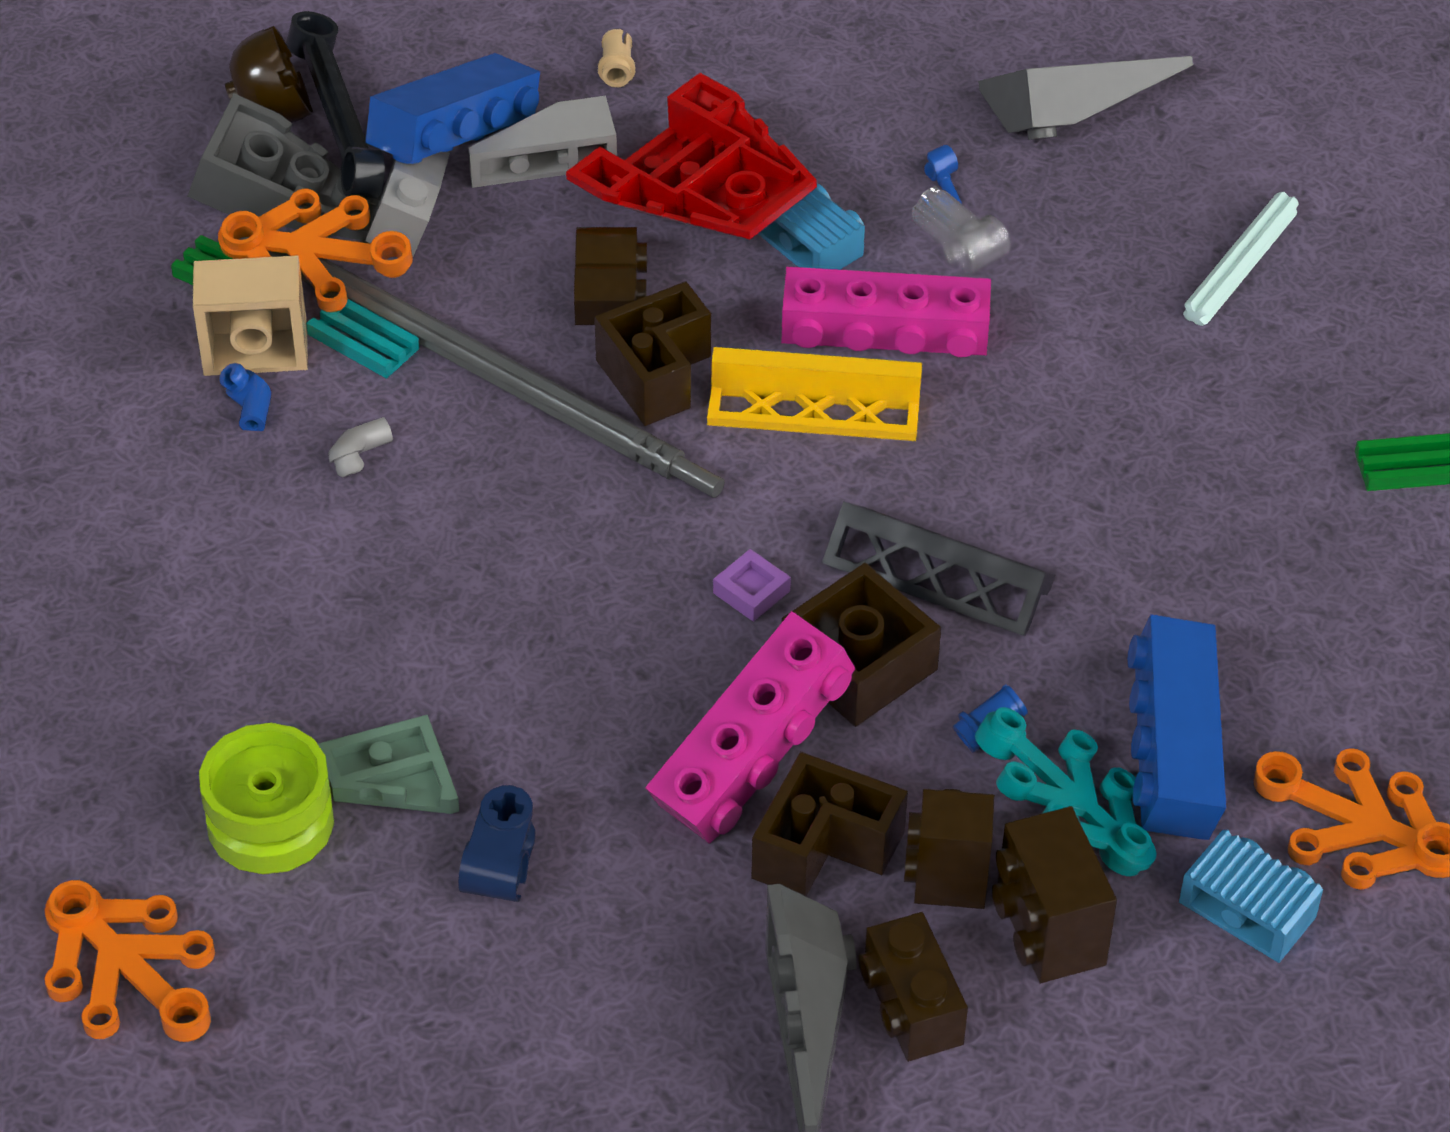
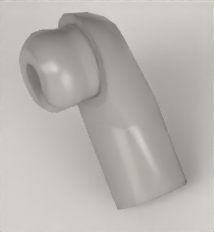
M382 417L348 429L341 434L328 452L329 461L335 464L338 476L344 478L361 472L364 462L359 456L360 453L393 441L392 432L387 420Z

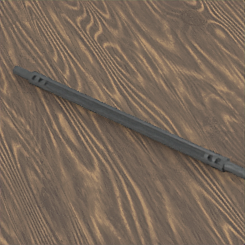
M243 237V238H240L239 240L247 239V238H249V237ZM268 251L271 257L289 256L286 253ZM318 258L332 277L343 281L348 299L417 336L420 345L667 479L674 476L713 498L718 497L722 492L725 480L685 459V453L682 450L331 261ZM301 272V279L304 282L310 284V282ZM328 292L327 294L336 297L339 293Z

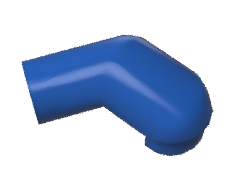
M233 363L227 365L222 370L219 381L226 388L227 395L242 407L239 426L242 430L263 431L271 401L269 385L251 370H245L241 364Z

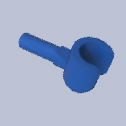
M948 145L940 146L927 153V160L929 162L924 166V172L932 181L937 180L950 208L960 207L962 202L949 175L957 171L958 160L952 148Z

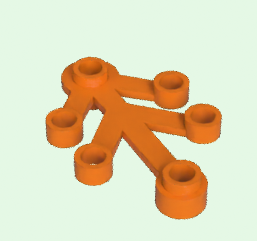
M300 189L291 195L290 200L259 217L249 211H237L228 215L222 222L218 232L221 250L233 259L271 257L268 251L286 253L289 256L299 255L300 270L315 289L317 304L325 312L340 311L347 304L348 298L343 281L332 277L318 258L373 265L377 272L389 278L402 276L410 268L413 261L409 239L397 231L380 233L372 240L371 244L326 238L344 227L350 230H360L369 224L371 219L369 204L365 198L358 195L344 198L338 207L320 216L322 208L319 195L311 189ZM305 203L313 204L310 208L307 209L298 208L300 205ZM352 210L362 211L358 215H348V213ZM293 220L306 224L291 233L277 231ZM243 237H249V238H247V239L239 240L240 238H243ZM391 257H397V259H394V260H387L388 258H391ZM328 292L339 293L336 297L333 298L324 297V295Z
M1354 748L1342 750L1337 755L1334 766L1336 777L1340 781L1349 784L1357 803L1301 779L1303 773L1301 764L1294 756L1280 751L1269 752L1258 760L1253 782L1256 791L1262 797L1275 802H1283L1290 799L1344 823L1319 830L1310 828L1295 830L1289 839L1288 854L1296 863L1312 865L1321 859L1323 853L1383 840L1398 848L1374 855L1364 852H1353L1346 856L1341 876L1348 886L1355 889H1367L1375 883L1377 877L1417 869L1430 877H1450V824L1436 822L1422 794L1424 789L1423 782L1414 773L1406 771L1395 773L1390 778L1387 788L1388 799L1394 805L1404 808L1412 826L1410 827L1392 819L1369 771L1370 759L1361 750ZM1353 762L1362 769L1351 771L1345 768L1343 764ZM1277 778L1285 783H1275L1269 779ZM1406 785L1411 787L1415 793L1403 794L1396 787ZM1299 842H1309L1316 849L1304 851L1298 848L1296 844ZM1429 849H1439L1445 855L1435 854ZM1350 867H1365L1369 874L1357 875L1351 871Z
M80 880L66 881L53 889L45 905V917L50 929L58 934L53 967L45 975V985L49 997L54 1001L69 1002L74 1000L83 989L81 973L77 968L83 937L98 951L90 1003L83 1009L81 1015L83 1027L88 1036L94 1039H105L117 1032L120 1026V1018L115 1003L120 973L159 1010L162 1027L168 1037L179 1042H189L200 1038L207 1032L211 1023V1016L205 995L193 988L175 990L144 959L180 960L188 968H203L210 964L215 956L212 937L207 932L201 930L189 931L184 935L117 934L107 924L144 922V927L153 933L169 931L178 920L176 904L173 899L165 895H155L147 900L103 899L95 888ZM80 907L84 909L76 914H66L72 908ZM156 909H166L169 911L168 915L162 919L149 917L150 913ZM194 944L206 946V949L197 955L186 952ZM70 977L74 979V982L66 988H56L53 986L60 978ZM98 1014H108L111 1016V1019L103 1025H94L90 1022ZM185 1015L196 1017L195 1020L189 1023H176L180 1017Z

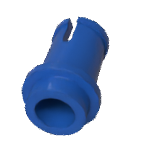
M1003 685L998 692L969 714L964 711L958 714L960 721L953 725V729L972 753L980 748L975 739V732L989 712L1006 707L1016 711L1021 716L1028 714L1024 703L1009 685Z

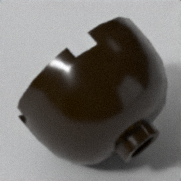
M275 26L260 30L241 41L233 51L229 64L232 80L225 83V88L229 99H231L234 93L279 113L289 122L293 123L312 115L311 112L313 110L300 71L296 72L290 60L292 54Z

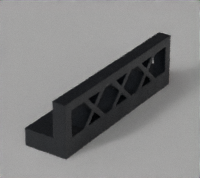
M844 501L822 561L824 564L846 572H851L864 562L871 566L880 561L885 573L875 571L898 591L1026 636L1041 595H1048L1056 576L880 512ZM852 527L868 533L877 554L859 563L839 557L849 528ZM880 538L897 544L884 549ZM906 548L918 551L927 571L909 581L897 577L888 558ZM930 556L947 562L935 568ZM956 566L967 568L977 587L976 591L960 599L947 595L938 576ZM980 573L998 580L985 586ZM931 579L936 591L919 586V584ZM1007 584L1028 590L1017 621L998 614L989 595L990 592ZM981 597L987 610L969 603Z

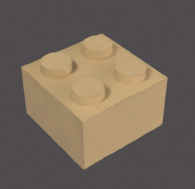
M299 255L194 261L193 310L204 376L220 375L227 365L233 363L241 364L245 370H251L254 373L308 370L307 320Z

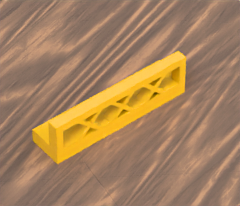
M714 347L707 425L916 441L922 363ZM722 396L744 397L752 406L742 412L720 411L719 404H721ZM785 400L796 401L804 410L794 416H781L771 407ZM837 404L848 405L857 414L847 420H834L823 411ZM886 408L908 410L907 425L886 424L875 415Z

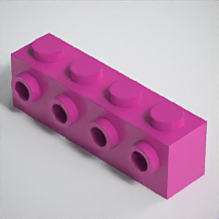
M786 267L781 343L796 344L804 348H812L819 345L848 347L854 351L885 349L899 350L905 354L935 352L950 353L956 357H968L970 355L986 356L990 323L991 279Z
M791 611L645 787L656 803L709 844L720 834L728 833L740 819L742 807L756 790L765 788L773 780L778 771L779 762L793 745L801 744L810 735L815 725V718L829 701L837 700L848 688L855 667L844 647Z

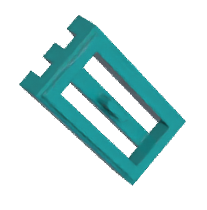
M350 299L347 300V304L340 311L325 312L321 310L320 320L312 318L306 323L309 336L386 379L419 350V338ZM333 325V326H335L336 328H338V329L344 331L345 333H347V334L353 336V337L355 338V340H353V339L347 337L346 335H344V334L338 332L337 330L331 328L330 326ZM364 345L378 350L379 352L387 355L391 359L389 360L383 357L382 355L374 352L373 350L365 347Z

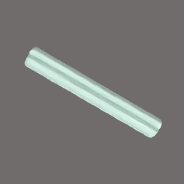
M1279 192L1273 196L1186 301V310L1183 312L1185 319L1201 326L1206 325L1297 215L1296 208L1299 202L1295 196L1289 197L1285 192Z

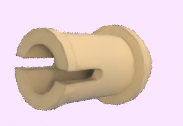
M621 29L610 30L602 38L603 57L598 63V74L611 87L625 86L635 75V62L631 58L632 38L630 34L626 33L623 43V30Z

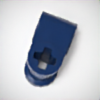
M502 785L493 788L485 794L481 801L470 841L467 842L463 851L458 879L460 892L514 902L520 901L521 895H517L519 883L525 884L529 859L536 835L535 828L531 822L533 802L529 794L522 788L513 785Z

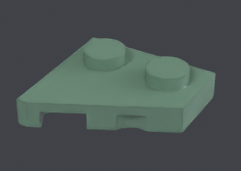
M428 715L318 743L326 756L329 787L334 801L446 814L459 812L458 796Z

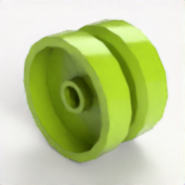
M276 723L247 725L223 736L206 753L199 770L200 792L206 816L209 841L220 858L239 870L264 875L287 872L311 861L327 845L334 827L333 807L326 756L315 739L291 726Z

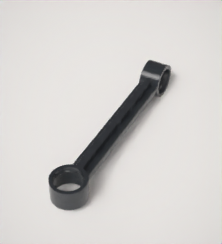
M310 11L298 12L292 17L286 44L290 52L306 60L342 158L341 187L343 194L346 197L358 195L363 198L377 199L384 183V157L380 149L368 147L334 57L333 49L338 34V26L331 18L323 14Z

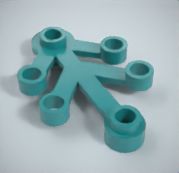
M1001 707L986 715L975 732V739L980 748L990 756L1002 760H1010L1016 755L1024 763L1013 761L1006 764L996 780V785L1002 794L1015 801L1028 800L1044 805L1046 808L1042 814L1072 806L1078 820V816H1081L1089 823L1080 822L1091 846L1099 848V854L1103 862L1120 875L1136 876L1140 871L1151 867L1156 859L1157 852L1148 832L1135 822L1131 804L1136 779L1133 774L1125 769L1114 767L1109 770L1101 782L1099 789L1109 802V815L1098 805L1090 761L1096 754L1098 745L1089 734L1081 730H1070L1059 745L1058 752L1066 763L1067 776L1026 738V722L1019 713L1010 708ZM1035 774L1039 778H1041L1046 784L1037 782Z

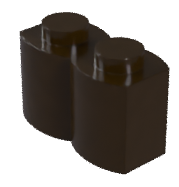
M576 227L574 275L575 325H595V316L647 296V279H637V273H647V242H637V227Z

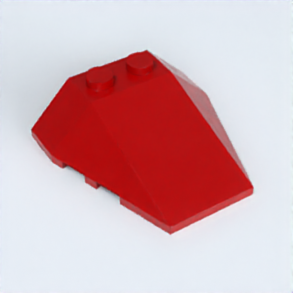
M702 73L697 74L667 96L669 127L627 159L623 160L606 149L598 147L566 171V179L603 201L639 213L749 240L817 188L816 178L784 144L779 146L768 135V126L761 118L755 120L747 112L745 101L740 95Z

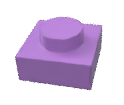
M749 549L713 579V594L754 622L790 592L791 577Z

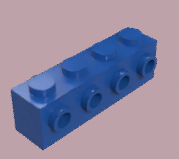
M493 53L370 96L366 143L393 154V158L398 162L416 164L421 162L423 158L436 153L451 151L457 145L471 140H480L484 138V135L500 129H506L535 114L539 103L540 71Z
M1150 614L1141 635H1134L1132 637L1128 650V667L1135 669V681L1131 688L1129 709L1131 713L1137 714V726L1131 743V756L1133 759L1139 760V772L1133 788V803L1135 806L1141 807V827L1146 831L1209 840L1226 809L1216 627L1213 624Z

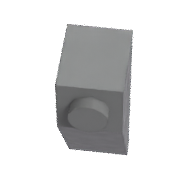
M606 96L557 102L469 147L472 188L566 175L567 170L598 147H602L617 156L616 131Z
M449 152L436 153L423 158L421 162L416 164H406L394 160L365 239L366 242L371 243L380 233L397 231L409 239L412 256H414L441 188Z

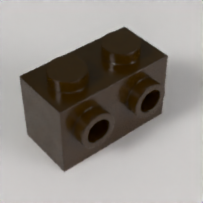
M923 789L921 813L909 812L904 882L915 883L914 904L985 909L992 848L995 795L968 793L957 789Z
M923 911L867 927L865 953L859 954L858 957L860 972L867 988L875 989L881 1002L880 1012L884 1027L891 1038H897L907 1062L964 1045L968 1006Z

